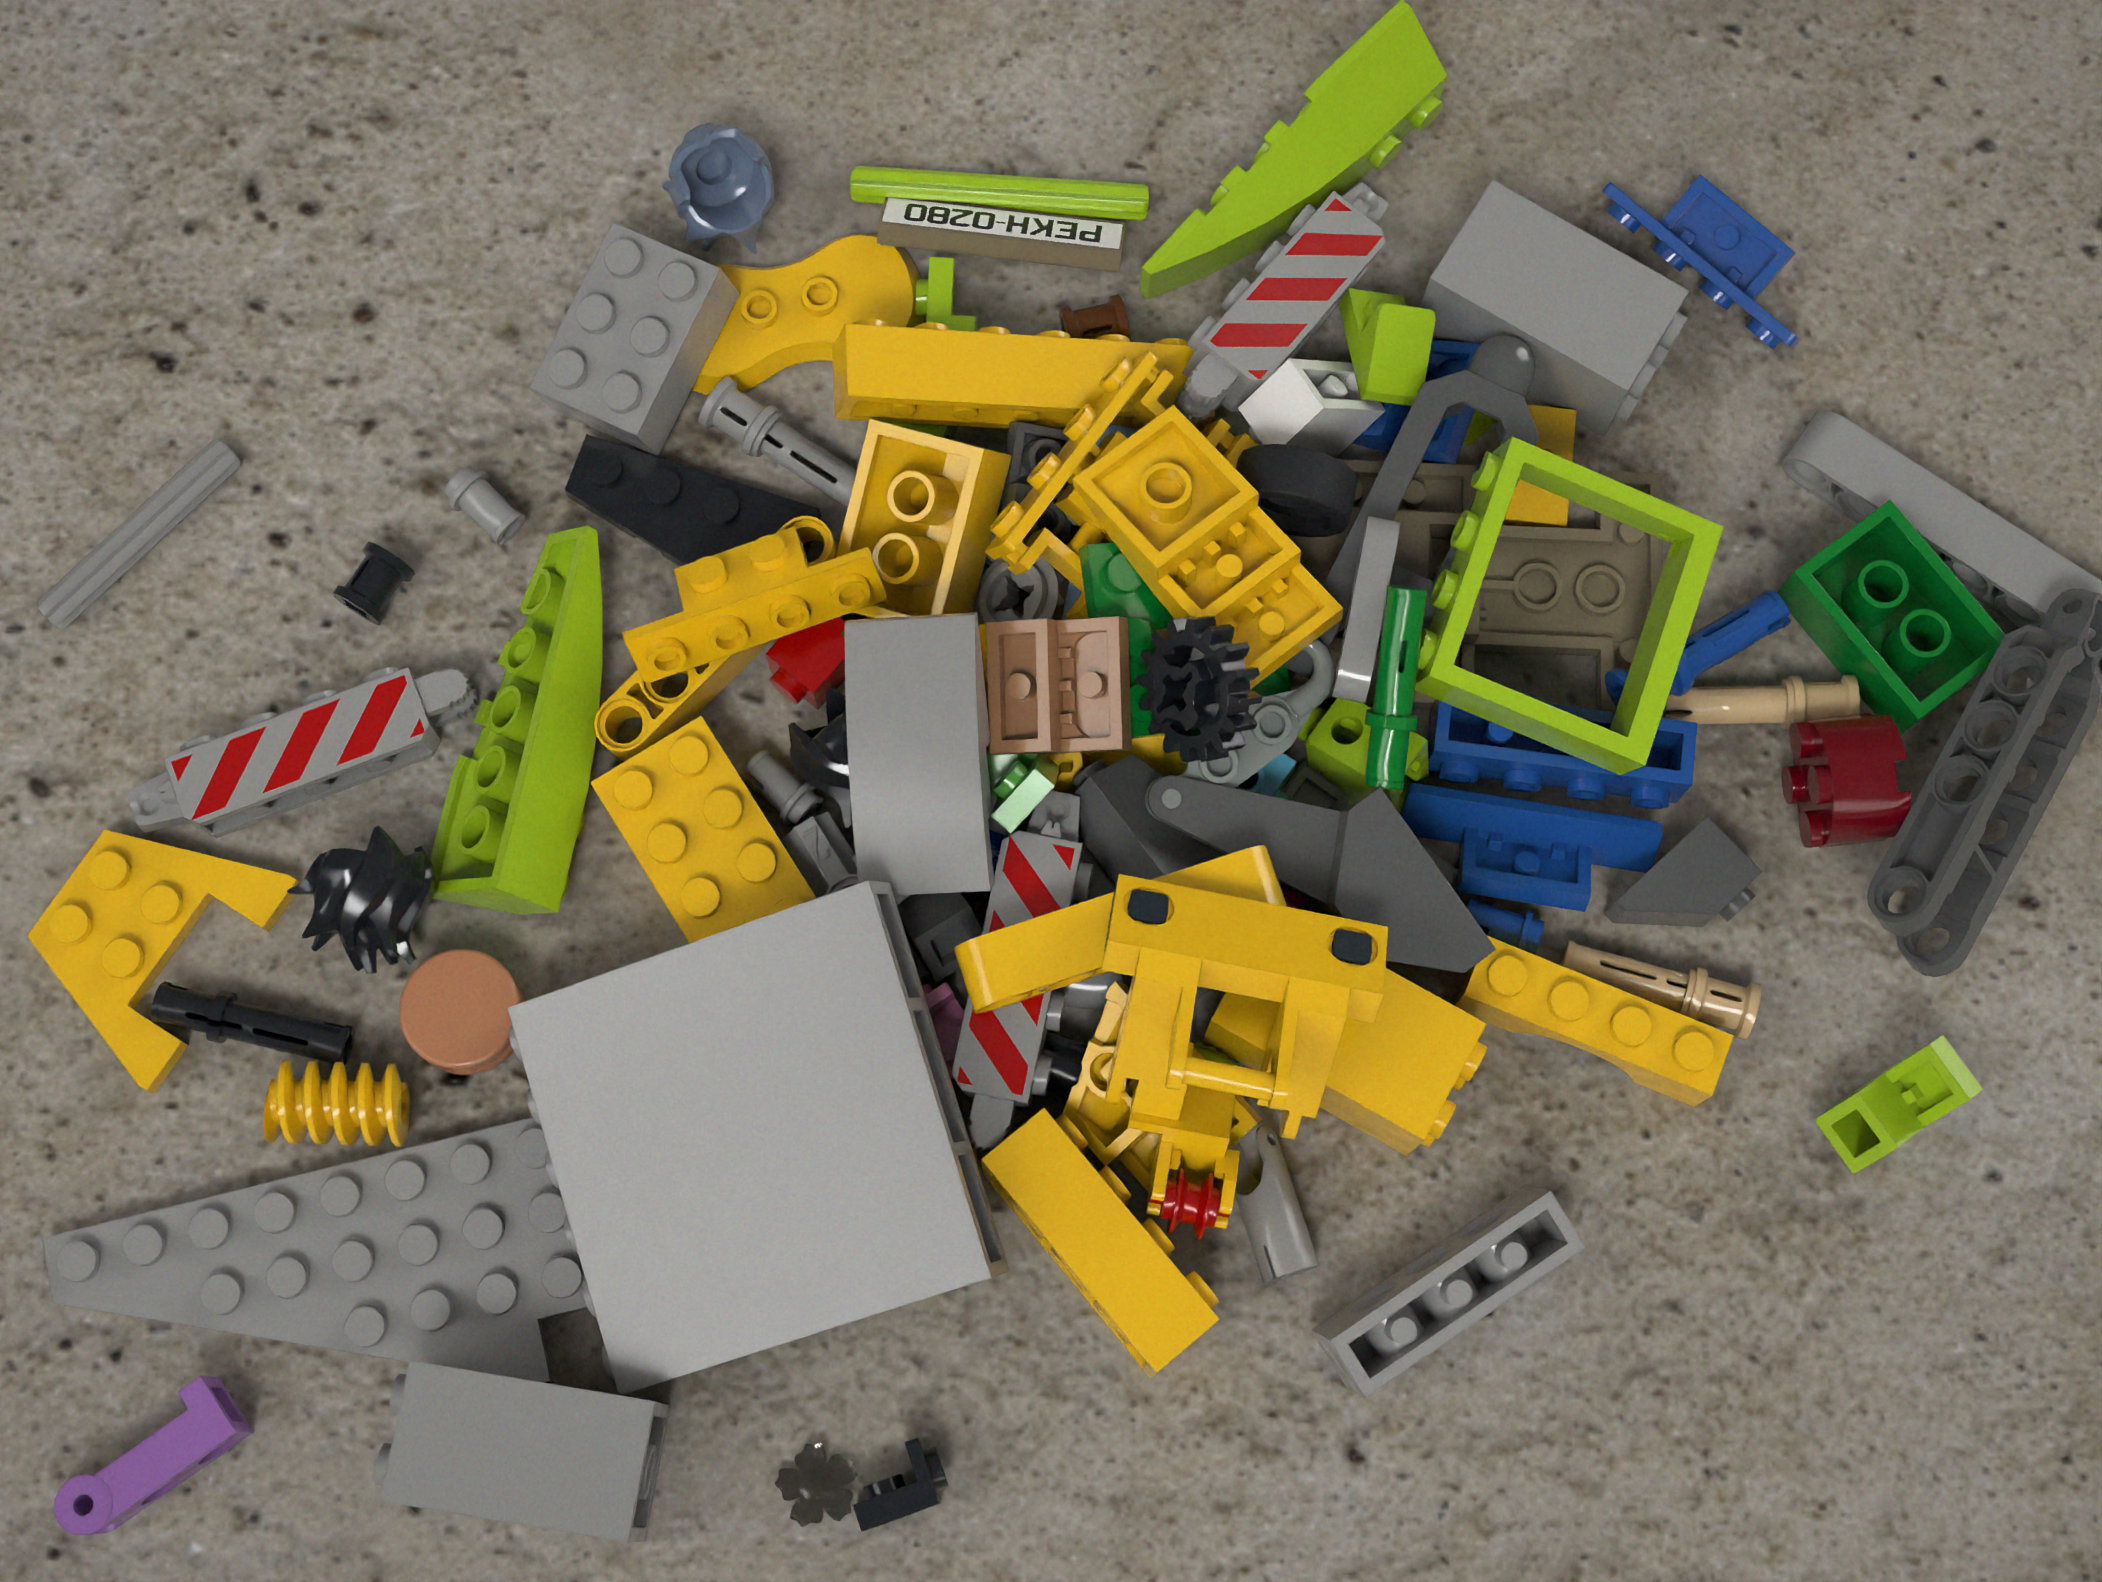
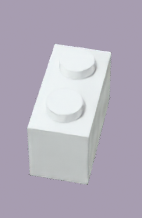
M1289 358L1238 407L1250 425V437L1259 445L1282 444L1300 446L1323 452L1334 458L1386 411L1380 402L1360 399L1352 363Z

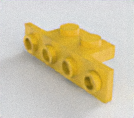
M792 527L675 568L674 572L684 611L622 632L624 642L644 682L651 683L886 600L887 595L869 547L809 567L796 528Z

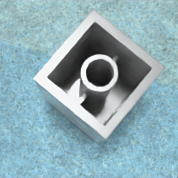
M1492 179L1431 275L1420 308L1435 311L1436 321L1433 339L1437 341L1483 343L1491 337L1503 334L1520 338L1531 349L1536 365L1527 393L1551 407L1577 410L1576 421L1604 436L1615 417L1625 423L1627 422L1652 377L1657 373L1674 345V341L1688 319L1687 316L1678 311L1689 290Z
M409 1360L407 1374L399 1373L397 1375L391 1392L389 1411L391 1415L397 1416L392 1444L384 1443L382 1445L376 1462L375 1484L383 1486L380 1501L625 1543L645 1542L671 1406L656 1401Z

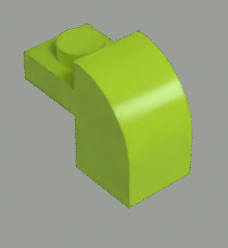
M1941 1035L1913 1054L1910 1053L1822 1113L1814 1121L1850 1171L1855 1174L1899 1148L1924 1127L1974 1098L1983 1091V1088L1944 1035Z

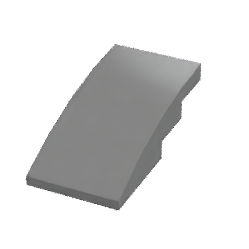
M977 612L847 620L845 622L847 750L858 883L867 880L890 882L893 895L990 891L995 883L988 818L993 810L986 747L991 742Z

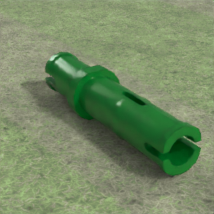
M1387 585L1373 709L1366 710L1365 724L1371 726L1364 783L1372 787L1386 789H1403L1409 735L1410 731L1417 730L1418 715L1412 714L1427 596V590L1423 588Z

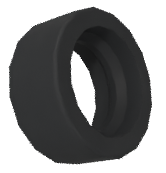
M1282 444L1256 445L1243 450L1239 456L1236 470L1259 492L1258 506L1286 535L1329 537L1343 533L1348 527L1358 479L1354 470L1341 460L1323 452Z

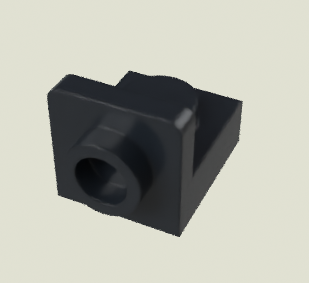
M919 1438L905 1442L917 1482L906 1486L901 1473L863 1487L867 1500L853 1505L861 1532L941 1504L937 1490L949 1485L936 1447L923 1451Z

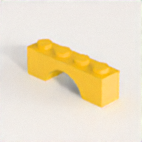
M1487 936L1496 950L1467 971L1454 1006L1482 1021L1509 1032L1539 1035L1590 1052L1623 1070L1631 1077L1633 1082L1693 1107L1712 1097L1734 1035Z

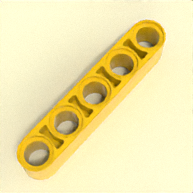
M800 516L793 518L776 532L795 527L802 545L813 540L821 541L825 544L820 557L813 562H809V567L836 557L838 544L827 525L816 517ZM771 641L680 672L688 674L687 687L683 693L673 698H664L661 694L662 685L668 677L646 683L639 670H637L597 711L594 721L597 738L615 757L625 762L688 724ZM633 717L642 718L643 725L639 736L629 743H617L616 735L621 723Z
M1265 845L1246 848L1151 879L1153 881L1287 907ZM1114 892L972 938L957 945L954 948V952L974 1013L995 1010L1108 973L1109 971L1101 969Z

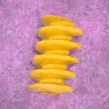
M282 1060L276 1077L271 1079L265 1097L264 1138L268 1143H272L283 1132L284 1138L289 1144L302 1143L309 1131L314 1143L323 1145L328 1144L336 1132L337 1138L342 1145H354L362 1132L364 1140L369 1146H379L389 1132L392 1143L396 1147H402L406 1142L410 1127L409 1088L406 1082L400 1081L396 1063L387 1064L383 1078L379 1082L374 1081L370 1063H361L355 1081H348L343 1062H335L329 1079L322 1080L317 1061H308L302 1079H295L291 1061Z

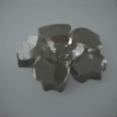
M807 1443L803 1451L794 1458L795 1464L800 1470L793 1468L779 1470V1477L775 1485L781 1490L785 1501L797 1499L792 1507L790 1518L797 1521L801 1527L810 1523H821L824 1518V1510L833 1520L838 1522L845 1515L851 1513L850 1502L853 1499V1493L851 1490L841 1487L850 1484L858 1477L853 1460H846L841 1455L835 1454L827 1462L826 1450L822 1443L815 1445Z

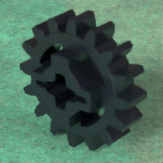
M1194 616L1169 620L1167 629L1154 630L1151 634L1156 648L1142 650L1140 654L1142 660L1149 668L1147 674L1136 676V683L1147 688L1148 697L1142 699L1138 705L1140 710H1151L1154 717L1147 730L1150 735L1164 733L1163 751L1166 753L1180 751L1182 762L1187 763L1198 760L1207 762L1229 757V751L1242 749L1246 745L1241 731L1256 729L1257 722L1248 712L1249 706L1262 703V696L1250 690V681L1260 675L1259 669L1257 667L1246 668L1243 661L1250 647L1247 642L1232 644L1234 627L1231 624L1216 626L1215 616Z

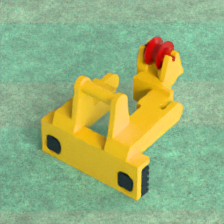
M1123 874L1118 875L1112 900L1101 970L1133 977L1111 1062L1105 1103L1119 1105L1121 1093L1125 1091L1127 1078L1135 1079L1128 1128L1159 1134L1149 1177L1146 1214L1155 1216L1160 1214L1161 1219L1168 1220V1234H1172L1180 1222L1192 1224L1198 1240L1202 1239L1205 1227L1227 1228L1228 1218L1233 1208L1240 1151L1227 1148L1231 1134L1235 1094L1256 1098L1257 1105L1283 1111L1280 1124V1137L1295 1139L1302 1116L1316 1119L1346 1018L1369 1023L1375 1022L1384 995L1388 940L1387 926ZM1197 986L1280 1002L1261 1064V1070L1192 1057L1194 1043L1189 1042Z

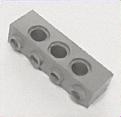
M1524 1185L1313 1328L1311 1332L1344 1385L1367 1398L1586 1248L1551 1190Z

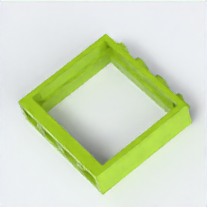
M1512 436L1492 453L1486 451L1480 469L1472 476L1471 487L1478 491L1471 511L1465 510L1454 527L1450 546L1457 548L1450 570L1444 569L1439 575L1430 596L1429 604L1436 607V611L1429 630H1422L1415 691L1613 773L1623 775L1643 767L1647 763L1724 527ZM1518 479L1671 543L1610 729L1454 665Z

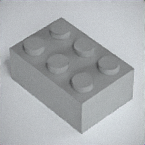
M612 222L529 388L552 410L658 457L740 293L721 268Z

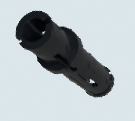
M164 981L159 985L151 1007V1020L159 1024L162 1022L206 1033L208 1041L224 1043L228 1038L332 1064L343 1062L346 1065L354 1044V1026L338 1025L297 1015L292 1012L238 1001L236 993L221 990L217 995L176 986Z

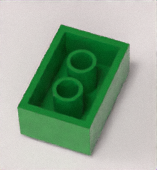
M1891 500L1887 501L1793 571L1777 591L1786 603L1790 614L1842 676H1856L1860 697L1875 715H1890L1901 736L1986 671L2003 637L2006 635Z

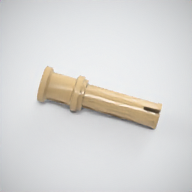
M1798 675L1783 679L1780 685L1691 687L1689 692L1680 697L1673 694L1668 696L1664 714L1661 718L1695 722L1697 724L1780 723L1783 729H1788L1789 731L1791 723L1804 722L1810 719L1860 714L1859 686L1854 675H1843L1840 681L1803 682L1802 678Z
M1568 940L1560 963L1561 966L1697 1021L1733 1030L1735 1037L1742 1040L1748 1039L1760 1004L1761 984L1750 982L1744 987L1708 977L1706 969L1699 967L1695 969L1689 968L1685 974L1633 958L1579 945Z

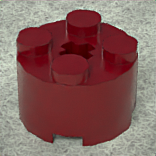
M1864 713L1791 723L1789 738L1793 753V766L1783 767L1781 778L1783 795L1788 804H1798L1800 812L1799 830L1803 846L1805 848H1823L1883 841L1887 838L1895 837L1910 811L1911 791L1898 792L1897 771L1894 761L1907 760L1899 729L1891 716L1888 714L1872 715Z

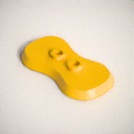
M853 233L833 239L797 261L775 267L758 268L732 264H712L721 268L740 294L691 391L709 396L722 379L730 377L737 382V390L745 392L785 368L812 361H833L832 347L845 323L852 324L857 320L873 318L883 320L888 323V326L914 328L919 324H923L926 317L916 316L915 310L916 282L921 277L913 259L903 247L886 246L877 243V234Z

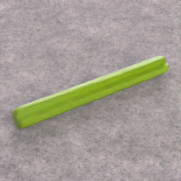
M855 166L850 176L851 199L855 202L884 204L885 197L921 199L1067 216L1126 220L1146 219L1149 206L1148 186L1137 183L874 166Z

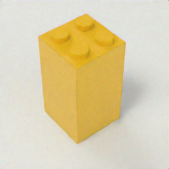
M1385 968L1384 995L1375 1022L1369 1023L1346 1018L1319 1107L1405 1156H1408L1420 1144L1429 1148L1434 1139H1439L1456 1109L1457 1104L1447 1099L1452 1088L1460 1091L1464 1083L1471 1080L1488 1049L1487 1046L1478 1042L1487 1023ZM1226 992L1209 1022L1202 1042L1209 1046H1214L1216 1050L1226 1053L1227 1056L1251 1069L1261 1070V1064L1280 1002Z

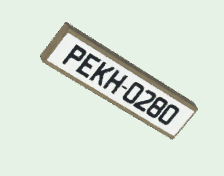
M885 197L878 222L877 243L886 246L1117 273L1120 272L1126 222L947 201Z

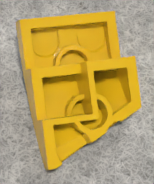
M1119 980L1108 988L1105 996L1107 1002L1095 1035L1087 1045L1081 1062L1082 1070L1077 1084L1071 1089L1063 1114L1078 1128L1088 1142V1147L1105 1166L1120 1160L1148 1192L1149 1177L1159 1134L1128 1128L1135 1079L1127 1078L1125 1091L1121 1093L1119 1105L1105 1103L1109 1071L1130 989ZM1193 1047L1192 1057L1207 1060ZM1235 1094L1228 1149L1235 1146L1263 1120L1241 1095Z

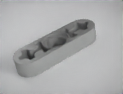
M1373 516L1367 517L1332 697L1365 703L1385 610L1387 585L1390 584L1399 537L1400 522Z

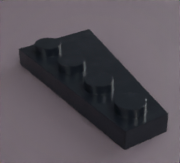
M588 434L585 436L565 487L568 498L631 537H637L660 551L663 557L680 567L695 562L702 557L712 556L755 541L762 536L775 534L793 518L811 516L819 520L821 519L820 508ZM812 541L803 544L806 557Z

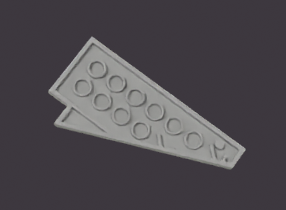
M533 1117L42 1238L52 1303L405 1362L412 1360L543 1383H552L554 1378L542 1321L588 1309L583 1296L585 1276L578 1253L571 1248L566 1238L564 1219L567 1213L560 1189L552 1183L546 1168L547 1144L541 1125Z

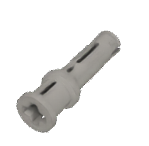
M725 377L716 385L701 409L698 423L707 429L713 426L717 427L742 443V451L750 457L766 455L802 478L806 483L813 485L848 508L857 472L856 469L784 424V416L775 406L769 405L765 408L738 391L737 382L730 377ZM810 462L814 463L815 465H817V466L820 467L821 469L817 468L816 466H814V465L811 464ZM824 471L828 472L829 474H831V475L834 476L835 478L831 477L830 475H828V474L825 473Z

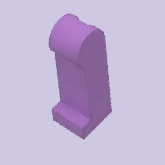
M199 1376L178 1391L179 1396L188 1408L186 1411L97 1474L78 1475L67 1480L58 1490L54 1500V1514L58 1524L66 1532L74 1535L108 1533L124 1524L253 1434L254 1431L219 1377Z

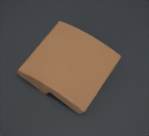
M1115 616L1058 621L1043 618L986 623L988 716L991 739L989 754H1051L1132 750L1128 618Z

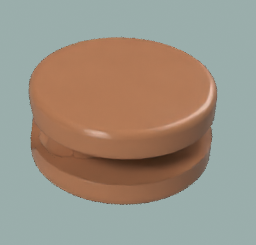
M453 949L430 957L410 975L400 997L399 1020L402 1032L409 1045L431 1065L451 1074L474 1075L499 1066L513 1054L514 1051L509 1039V1028L512 1023L507 1008L525 1002L526 998L519 982L498 960L476 950Z

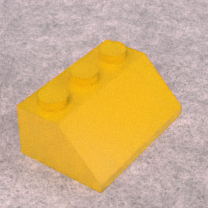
M870 419L836 557L869 547L887 598L883 602L854 611L853 613L875 619L972 612L987 556L985 550L990 544L993 533L989 529L997 517L1012 455Z

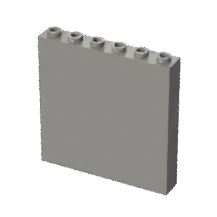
M867 880L507 1008L512 1023L509 1028L510 1044L518 1059L523 1061L530 1085L527 1092L528 1106L533 1118L542 1127L548 1148L546 1154L547 1172L552 1183L560 1189L567 1213L564 1219L566 1238L571 1248L578 1253L584 1272V1300L590 1313L597 1317L604 1345L601 1350L602 1363L608 1377L616 1383L619 1395L1010 1271L890 882Z

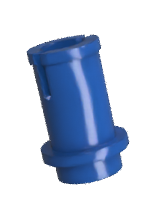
M1470 898L1467 909L1486 936L1534 955L1536 954L1545 921L1533 918L1534 911L1527 910L1525 916Z

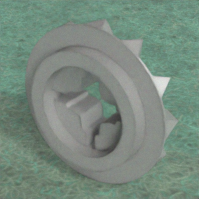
M1039 556L1029 571L1017 576L1007 568L1009 564L1002 558L992 563L983 574L973 611L977 612L979 625L987 622L1052 619L1056 607L1065 604V601L1059 594V586L1064 578L1041 556ZM1019 588L1031 594V596L1024 600L1025 611L1023 614L1012 609L1019 602Z

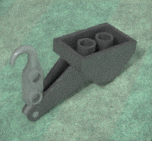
M1318 639L1303 649L1311 657L1314 665L1313 674L1305 684L1295 690L1262 697V703L1249 706L1248 712L1256 720L1257 726L1256 729L1241 731L1246 744L1242 749L1229 751V757L1207 762H1201V760L1187 762L1186 769L1181 775L1157 778L1146 788L1144 806L1152 818L1167 824L1223 855L1254 846L1265 845L1279 885L1306 899V904L1312 912L1387 926L1386 962L1465 973L1496 950L1381 787L1350 791L1328 808L1235 789L1293 745L1312 710L1319 706L1331 692L1336 676L1334 659L1327 646Z

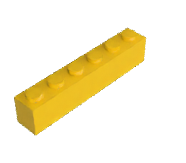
M861 319L852 324L845 323L832 347L835 419L869 421L873 419L881 422L1009 429V423L1023 422L1064 430L1069 421L1084 405L1089 404L1091 407L1096 405L1105 393V390L1099 386L1100 381L1121 357L1125 356L1131 361L1148 350L1159 358L1154 366L1160 371L1166 369L1174 376L1157 399L1166 409L1174 405L1173 403L1179 392L1186 385L1185 383L1188 378L1182 372L1195 351L1187 346L1188 342L1179 338L1162 339L1155 343L1130 342L1127 336L1119 334L1103 335L1096 339L1071 338L1067 332L1058 330L1044 331L1033 336L1011 334L1008 329L996 326L984 327L971 332L950 330L947 325L934 322L923 323L914 328L888 326L887 322L880 319ZM1139 386L1110 423L1111 425L1141 429L1145 426L1126 409L1141 390ZM1215 411L1212 413L1210 417L1207 418L1206 421H1203L1201 425H1195V427L1200 432H1202L1203 429L1215 417Z

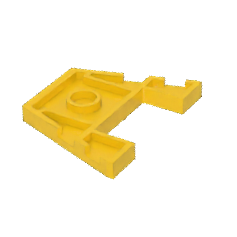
M104 829L28 933L27 937L136 1083L146 1091L155 1094L189 1045L137 1012L136 1006L213 899L224 903L269 933L296 896L295 894L287 893V890L300 882L287 874Z

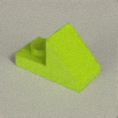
M1348 288L1338 305L1360 399L1412 406L1426 379L1436 321L1435 311L1406 306L1404 296Z

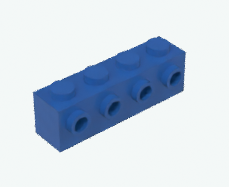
M1435 699L1430 709L1427 734L1429 771L1439 772L1440 779L1451 783L1471 784L1477 782L1478 777L1503 780L1504 788L1518 792H1537L1541 790L1542 786L1567 789L1566 795L1574 799L1596 801L1604 799L1605 794L1630 797V804L1636 807L1663 809L1667 808L1669 803H1676L1692 786L1697 723L1661 718L1646 765L1626 774L1618 775ZM1546 703L1607 729H1610L1615 712Z

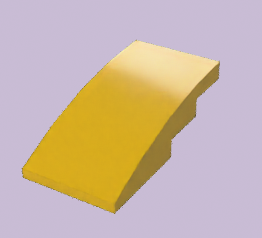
M1174 405L1073 478V486L1112 541L1174 619L1194 616H1215L1216 626L1231 624L1234 627L1232 644L1248 643L1250 649L1243 661L1246 668L1257 667L1260 673L1254 680L1250 681V690L1342 620L1343 607L1300 563L1301 550L1258 506L1259 492Z

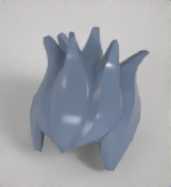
M712 123L696 126L685 134L682 144L673 153L668 175L670 181L662 184V188L669 193L679 218L686 220L687 231L684 240L692 242L703 239L702 250L706 252L719 239L733 237L745 245L752 253L756 254V234L759 228L763 227L762 218L774 206V182L770 160L756 140L745 135L740 128L725 124L714 126Z

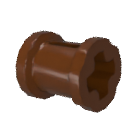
M1119 294L1110 296L1108 303L1074 311L1069 305L1059 307L1061 331L1070 334L1071 338L1096 339L1103 335L1119 334L1127 336L1131 342L1127 314Z

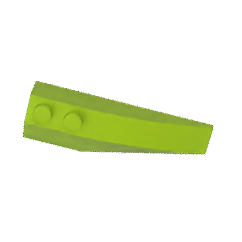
M1400 0L1325 70L1303 93L1308 102L1292 124L1288 127L1279 119L1263 136L1265 143L1255 155L1250 169L1247 171L1237 164L1220 182V186L1211 198L1210 205L1213 208L1207 214L1202 208H1196L1141 267L1139 292L1146 299H1151L1206 277L1265 247L1287 232L1293 221L1307 204L1318 209L1333 191L1341 195L1358 182L1373 166L1379 171L1382 170L1399 153L1403 146L1401 140L1414 127L1419 131H1423L1436 119L1444 107V103L1440 99L1447 74L1409 4L1404 0Z
M588 525L550 533L519 607L520 611L528 616L524 627L519 629L510 641H506L497 665L506 669L494 701L482 699L473 722L483 726L471 758L459 755L451 776L430 857L436 878L433 899L516 915L558 913L561 900L569 884L568 870L575 842L583 827V809L589 788L597 737L594 721L600 706L603 665L602 587L597 530Z

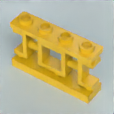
M1150 350L1131 361L1123 356L1108 370L1099 383V386L1105 390V393L1094 407L1086 404L1074 415L1063 431L1069 438L1067 443L1057 456L1053 452H1049L1035 466L1026 480L1033 488L1020 504L1015 500L1010 502L997 516L989 529L996 536L986 548L985 553L994 560L1004 559L1009 564L1007 568L1016 576L1029 571L1039 556H1041L1083 592L1065 615L1068 620L1088 618L1079 549L1089 544L1113 542L1073 486V478L1127 439L1118 430L1106 436L1099 446L1095 445L1138 386L1141 390L1126 409L1141 423L1146 425L1167 410L1157 399L1174 376L1166 369L1160 371L1154 366L1159 358ZM1221 418L1208 424L1201 433L1236 469L1238 458L1243 450L1259 444L1246 433L1234 437L1228 431L1231 426ZM1068 482V487L1054 505L1078 524L1080 529L1068 545H1065L1046 527L1032 533L1024 544L1022 542L1024 537L1064 484Z

